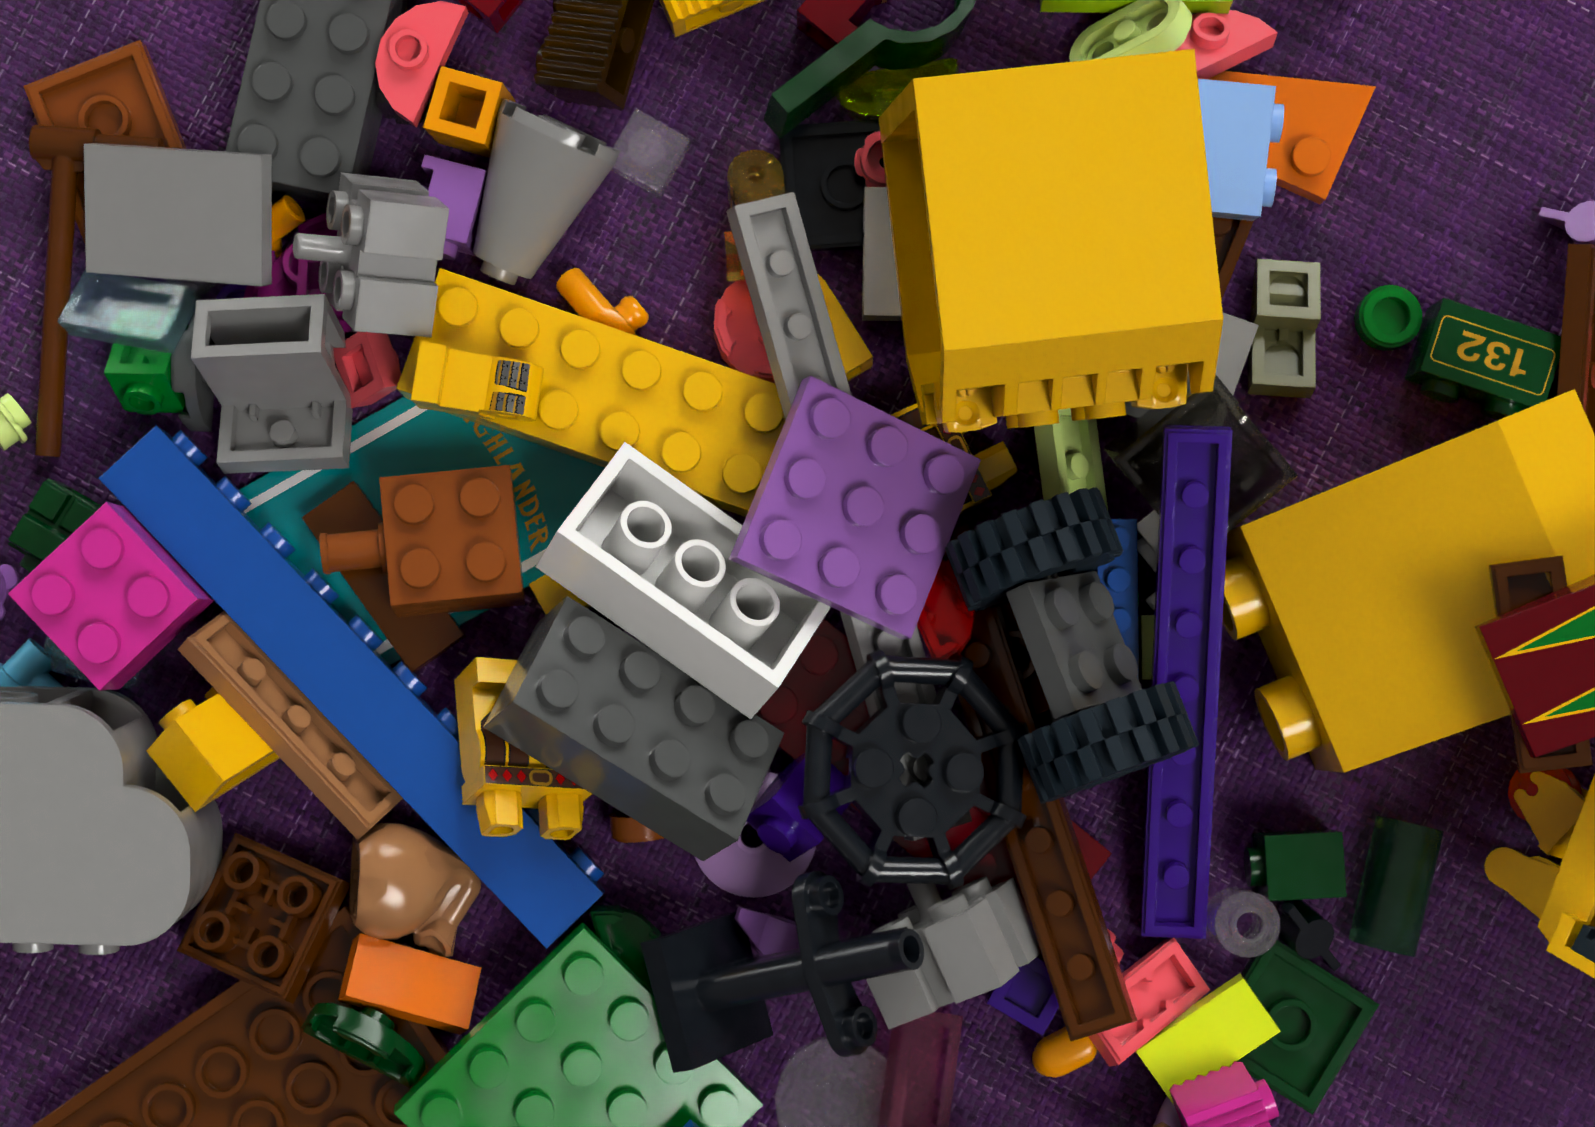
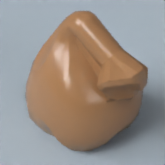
M379 823L374 825L359 840L353 836L349 911L354 926L365 935L377 939L396 940L413 933V940L417 946L426 947L429 949V953L446 958L452 957L458 925L479 895L481 890L480 878L448 845L420 829L402 823Z

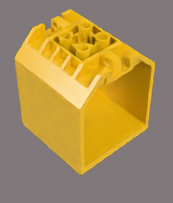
M1187 49L913 78L879 117V127L906 363L922 425L942 423L946 433L976 431L997 423V417L1006 416L1007 429L1057 424L1059 423L1058 410L1071 408L1072 421L1125 416V402L1131 401L1132 407L1142 409L1177 407L1186 404L1188 372L1191 394L1213 392L1223 325V311L1195 50Z

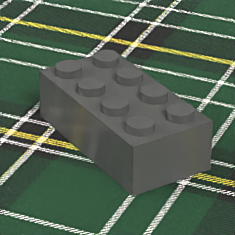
M260 0L226 152L271 154L273 195L282 197L288 195L293 199L327 206L330 192L332 190H339L341 172L369 175L386 102V97L379 88L375 61L382 36L395 18L406 12L408 0Z
M568 596L536 624L483 726L493 734L701 861H705L738 841L784 735V732L757 715L749 719L658 653Z

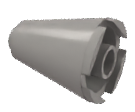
M503 99L496 119L473 254L483 260L480 271L497 280L515 285L518 276L531 279L615 166L620 150L606 146L607 143L545 114L536 116L525 111L526 106Z

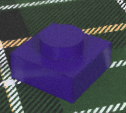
M1036 957L1029 964L1018 967L1020 971L1002 987L991 990L985 1001L990 1006L1043 1036L1056 1014L1059 1004L1045 961Z

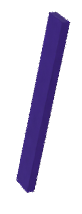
M1163 425L1151 687L1171 681L1175 682L1199 745L1184 753L1147 767L1140 914L1141 936L1206 939L1233 433L1231 427Z

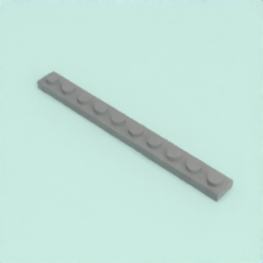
M786 193L733 206L726 213L785 420L801 381L806 377L813 376L851 395L795 193ZM840 611L857 671L867 662V654L882 650L885 655L926 658L917 625L911 639L901 640ZM894 683L900 703L933 704L936 697L934 685ZM874 691L865 699L870 717L881 708L876 691ZM907 753L903 755L900 762L903 764L905 771L899 777L900 781L905 786L911 782H917L922 785L927 779L924 770L928 763L925 757L922 755L919 758H912ZM970 811L951 828L971 822ZM904 837L905 840H911V841H915V840L924 838V837Z

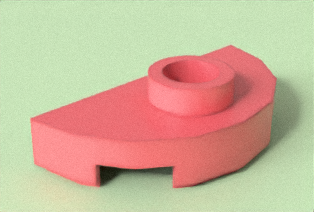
M444 1L416 5L395 18L380 40L375 61L379 88L395 113L416 128L434 91L440 68L445 66L469 14L466 6Z
M1229 10L1228 14L1196 13L1192 15V25L1185 41L1175 51L1194 49L1197 78L1209 79L1273 48L1278 32L1260 18L1236 10Z
M742 271L738 275V279L726 288L721 299H718L715 305L714 339L722 359L731 369L775 383L744 272Z

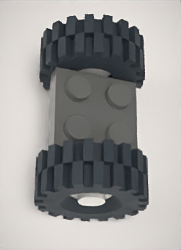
M1093 487L1089 490L1087 488L1078 489L1070 494L1068 492L1057 494L1049 500L1044 501L1041 499L1035 501L1025 508L1017 511L1014 509L1002 514L1000 518L985 521L977 525V529L965 531L958 536V539L951 540L947 544L945 551L968 611H981L988 607L995 608L1007 602L1010 603L1053 718H1062L1051 725L1036 729L1017 740L1041 804L1120 778L1126 774L1169 759L1172 756L1184 753L1199 745L1175 682L1171 681L1165 684L1154 685L1148 689H1142L1137 677L1138 665L1136 658L1129 647L1125 645L1113 615V599L1107 588L1100 582L1097 571H1094L1098 569V566L1110 563L1115 560V557L1123 553V548L1098 488Z

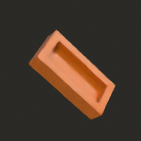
M360 933L352 940L338 1001L357 1007H370L386 1015L461 1035L469 1030L482 968Z

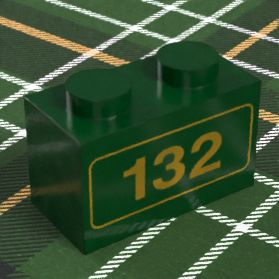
M1442 298L1427 308L1405 380L1422 385L1420 393L1438 401L1457 403L1460 397L1481 404L1480 412L1483 415L1500 420L1547 400L1560 359L1561 336Z

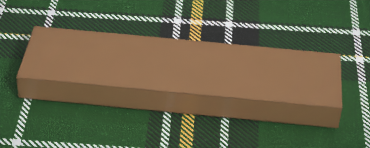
M225 611L189 636L177 649L357 840L403 799Z

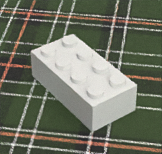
M624 442L558 529L535 566L749 719L753 718L779 688L831 608L822 602L729 560L742 525L626 442Z

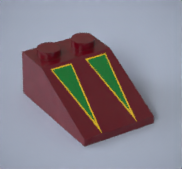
M1595 574L1475 626L1530 757H1538L1595 737Z

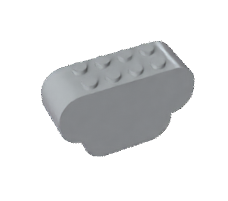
M0 687V943H12V950L14 952L42 953L53 950L54 944L78 945V952L81 954L106 955L118 952L120 946H132L149 942L165 933L202 901L212 884L216 870L222 860V819L216 801L214 800L194 812L146 752L157 739V734L151 720L139 705L121 693L113 690L99 691L97 688Z

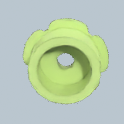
M8 393L0 398V448L5 451L18 441L23 444L28 440L23 429L32 423L24 410Z

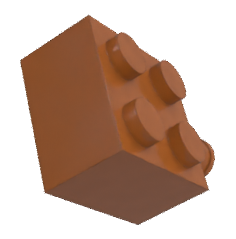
M510 465L379 477L383 522L378 523V529L335 534L320 533L319 543L323 573L332 574V572L382 567L383 573H388L390 606L397 618L525 605L514 484Z

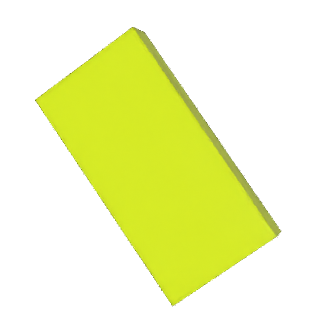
M1239 973L1193 1004L1139 1048L1136 1053L1172 1104H1174L1169 1091L1173 1084L1182 1085L1185 1080L1194 1081L1197 1075L1206 1076L1210 1070L1219 1071L1222 1066L1229 1067L1234 1061H1238L1281 1031L1244 977Z

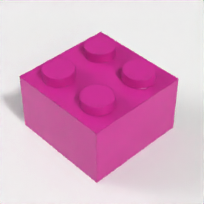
M105 502L8 593L99 691L117 690L123 687L214 601L125 506Z

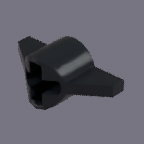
M1287 900L1281 906L1283 914L1272 927L1273 932L1303 959L1320 957L1335 972L1341 964L1328 949L1334 938L1332 924L1304 900L1297 901L1294 904Z

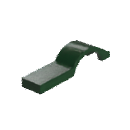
M955 0L953 14L937 26L915 32L888 29L869 19L773 92L763 120L779 138H782L872 67L878 66L888 70L919 68L942 57L961 35L976 0Z

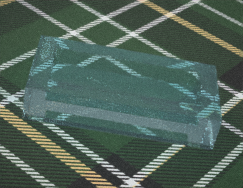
M85 269L57 322L71 336L173 354L195 311L196 300L199 299L188 286L122 275L86 273Z

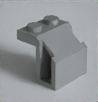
M325 294L196 300L191 359L221 404L216 463L224 474L349 468L353 409L351 408L350 392L335 366L333 348L346 347L345 335ZM210 336L216 345L209 346Z

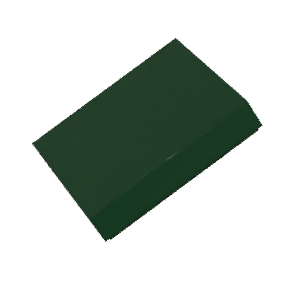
M1265 934L1241 975L1278 1025L1281 1032L1237 1062H1243L1253 1078L1258 1081L1265 1079L1269 1088L1313 1115L1379 1004L1308 959H1303L1295 951L1278 940Z

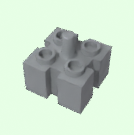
M341 172L339 190H332L330 192L326 210L328 229L338 230L337 236L297 233L293 241V255L296 259L320 261L318 278L320 292L326 293L329 303L336 311H343L342 318L353 331L432 337L439 287L434 281L437 260L442 261L449 208L438 198L429 196V191L416 180Z
M987 876L952 891V897L942 900L935 884L906 883L915 905L897 914L898 919L875 929L872 933L902 927L915 930L919 934L924 946L923 963L916 970L866 979L888 1029L929 1015L938 1008L955 1002L957 1004L1002 987L1020 971L1018 967L1029 964L1042 953L1027 906L1014 878L991 886Z

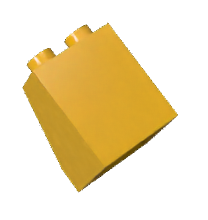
M1573 389L1227 532V560L1225 566L1222 624L1234 640L1241 639L1255 632L1259 633L1278 680L1256 688L1255 699L1267 733L1284 760L1288 761L1309 752L1316 770L1345 773L1510 715L1507 701L1475 629V626L1496 618L1489 565L1563 555L1567 586L1595 574V434L1576 390ZM1545 572L1551 586L1550 573Z

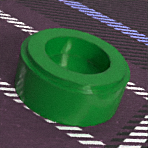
M1397 285L1380 286L1364 296L1359 302L1354 316L1355 328L1359 337L1368 346L1382 351L1395 350L1410 342L1419 332L1422 324V309L1417 298L1407 289Z

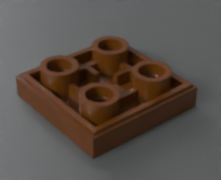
M235 833L216 870L212 884L203 897L177 951L294 1004L351 884Z

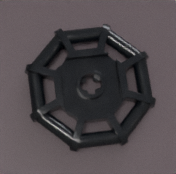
M882 650L869 653L866 656L867 662L814 712L807 710L802 720V724L807 726L803 803L798 805L801 818L809 819L857 873L856 881L867 887H871L875 882L935 884L945 885L949 890L955 889L964 884L963 877L1014 828L1022 829L1027 818L1022 813L1024 757L1017 740L1024 735L1030 734L1026 722L1019 723L972 669L973 661L962 655H958L955 659L889 656L885 655ZM894 683L941 686L933 704L900 703ZM876 691L881 708L862 726L853 732L839 724L868 696ZM959 693L993 732L977 738L973 737L951 711ZM833 739L847 746L846 758H849V774L845 775V787L830 792ZM998 747L996 801L980 794V784L984 777L981 753ZM906 753L912 758H919L922 755L925 757L928 763L924 770L927 779L922 785L917 782H911L905 786L900 781L899 777L905 771L900 760ZM849 802L854 804L875 828L869 845L860 838L838 813L836 808ZM971 808L989 815L953 851L951 850L945 833ZM894 836L926 837L933 858L887 856V850Z

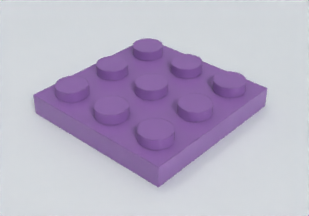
M813 376L802 379L729 560L901 640L911 639L944 556L945 547L949 543L981 459Z

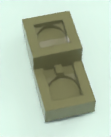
M1257 259L1254 269L1250 322L1259 326L1248 354L1247 394L1311 398L1316 388L1315 331L1321 320L1320 263Z

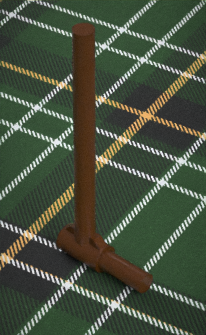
M33 125L30 130L29 151L32 159L36 160L44 170L51 171L35 455L61 457L78 173H84V144L106 143L164 147L162 138L101 134L99 129Z

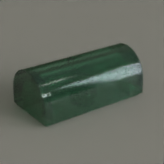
M1383 816L1376 817L1348 940L1373 948L1416 957L1444 831Z

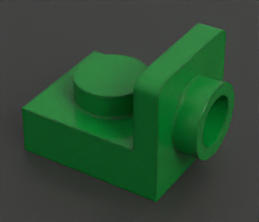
M183 314L122 315L104 375L125 411L143 415L183 412L186 404L185 396L183 393L172 391L171 357L174 336L178 330H188L189 327Z

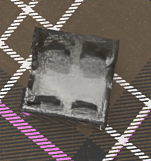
M1216 374L1213 392L1191 394L1188 378L1185 405L1148 410L1103 447L1159 515L1163 425L1231 427L1233 433L1227 533L1298 477V474L1280 452L1264 437L1238 405L1239 402Z

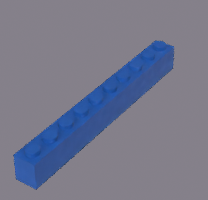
M157 425L152 428L98 479L547 949L604 894L605 889L597 882L605 874L603 870L581 847L578 846L570 854L558 840L541 837L538 809L522 808L523 829L516 835L507 837L482 836L476 805H462L461 786L465 783L461 769L457 717L447 707L437 714L420 697L428 689L423 681L403 661H400L393 668L376 651L384 642L380 636L358 614L348 621L332 605L340 596L337 591L314 568L304 575L291 562L288 557L296 550L294 546L270 522L260 529L249 518L244 510L252 503L226 476L216 483L200 465L208 457L189 436L180 430L172 437Z

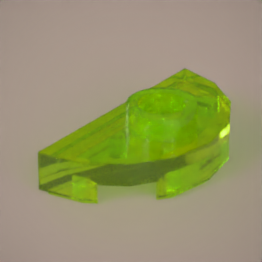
M954 58L936 60L919 68L867 71L837 94L836 98L846 109L859 114L881 116L913 78L959 74L958 60Z

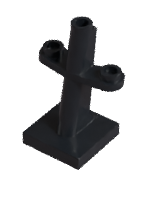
M813 871L799 875L792 887V903L799 942L798 949L753 957L749 938L735 920L737 911L721 914L640 943L673 1073L694 1070L773 1036L765 1000L808 991L811 993L833 1051L841 1057H850L864 1053L868 1046L875 1042L878 1026L874 1013L870 1008L862 1006L851 982L918 969L924 960V946L919 934L913 929L902 927L839 940L838 913L842 910L844 904L842 887L835 877L827 875L822 871Z

